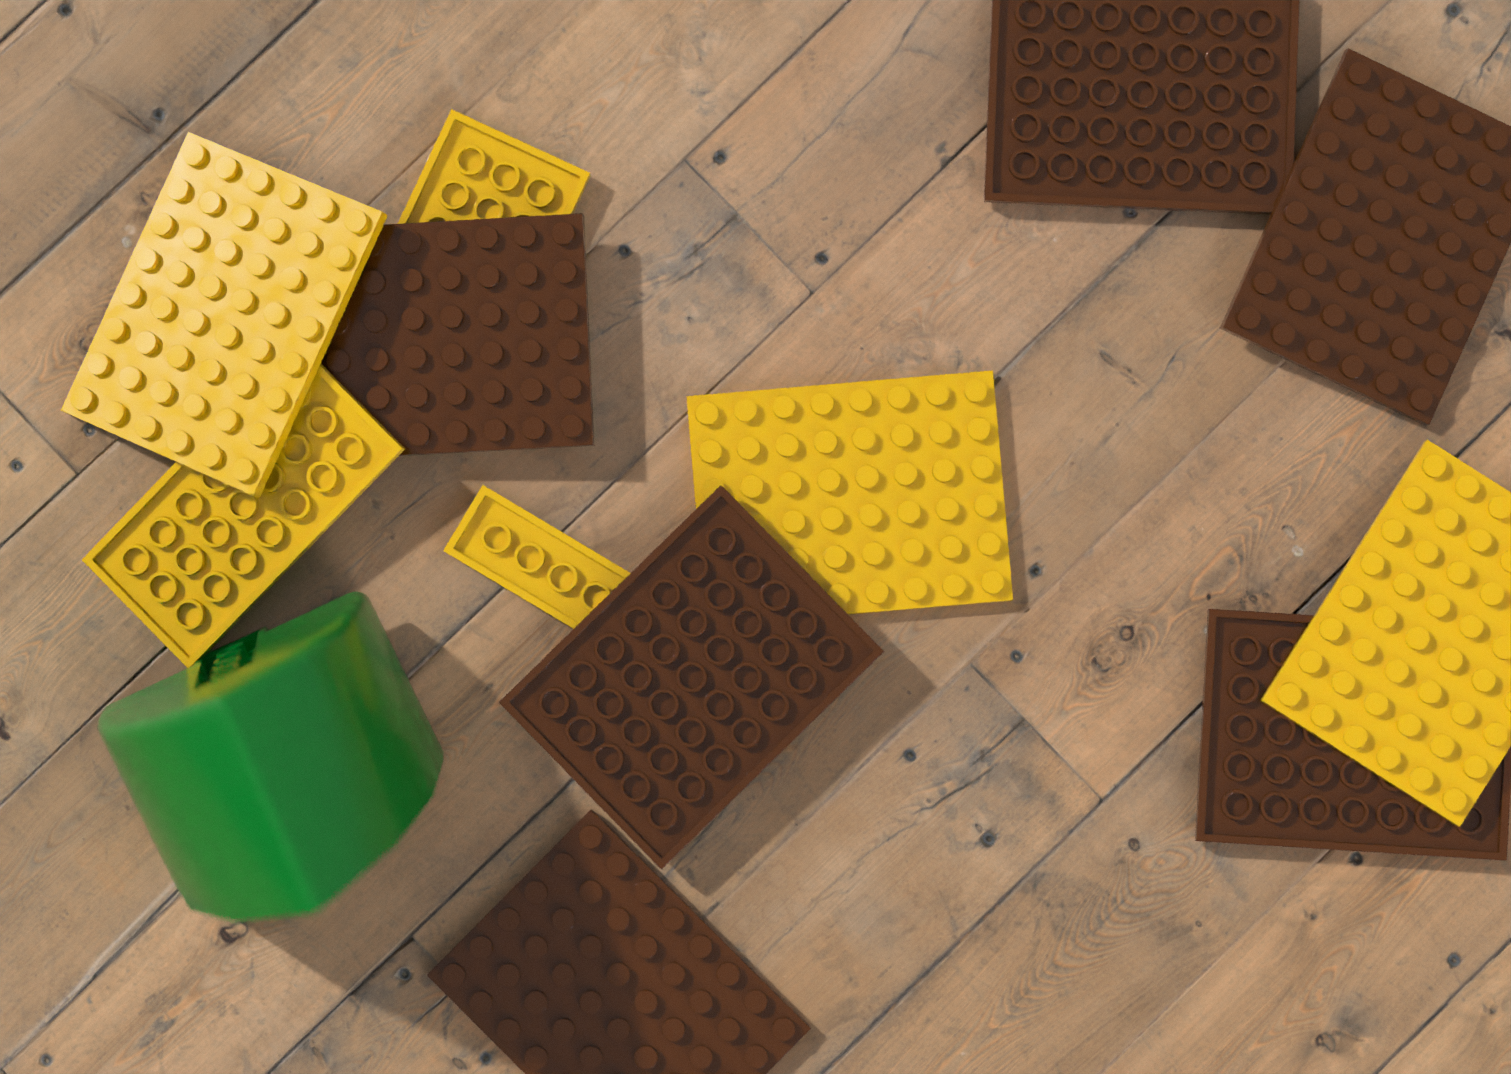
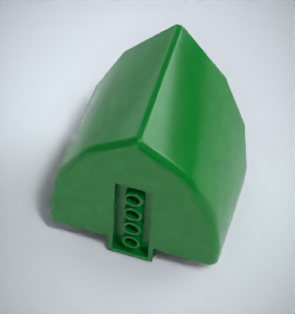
M356 591L339 597L269 631L264 626L208 652L204 657L196 661L194 666L108 705L102 711L98 721L99 734L174 884L190 910L230 921L311 914L325 907L396 846L433 797L444 760L441 745L370 599L362 592Z

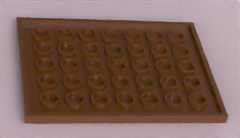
M992 0L984 202L1271 215L1294 164L1300 0Z
M1349 48L1346 49L1219 329L1425 426L1430 425L1511 244V126Z
M582 213L383 225L321 364L405 448L399 456L595 446L585 225Z
M720 485L499 703L662 870L884 651Z
M1208 609L1195 841L1507 861L1511 790V747L1461 826L1457 827L1260 701L1314 615Z
M592 809L427 974L525 1074H767L811 1029Z

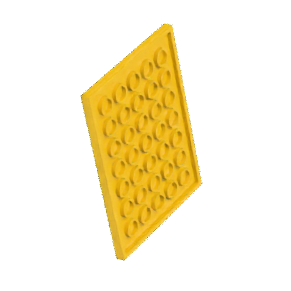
M188 132L61 411L256 498H260L388 215L368 205Z
M993 370L686 396L696 509L722 485L848 615L1013 601Z
M1427 439L1418 450L1260 701L1457 827L1461 826L1511 747V492Z

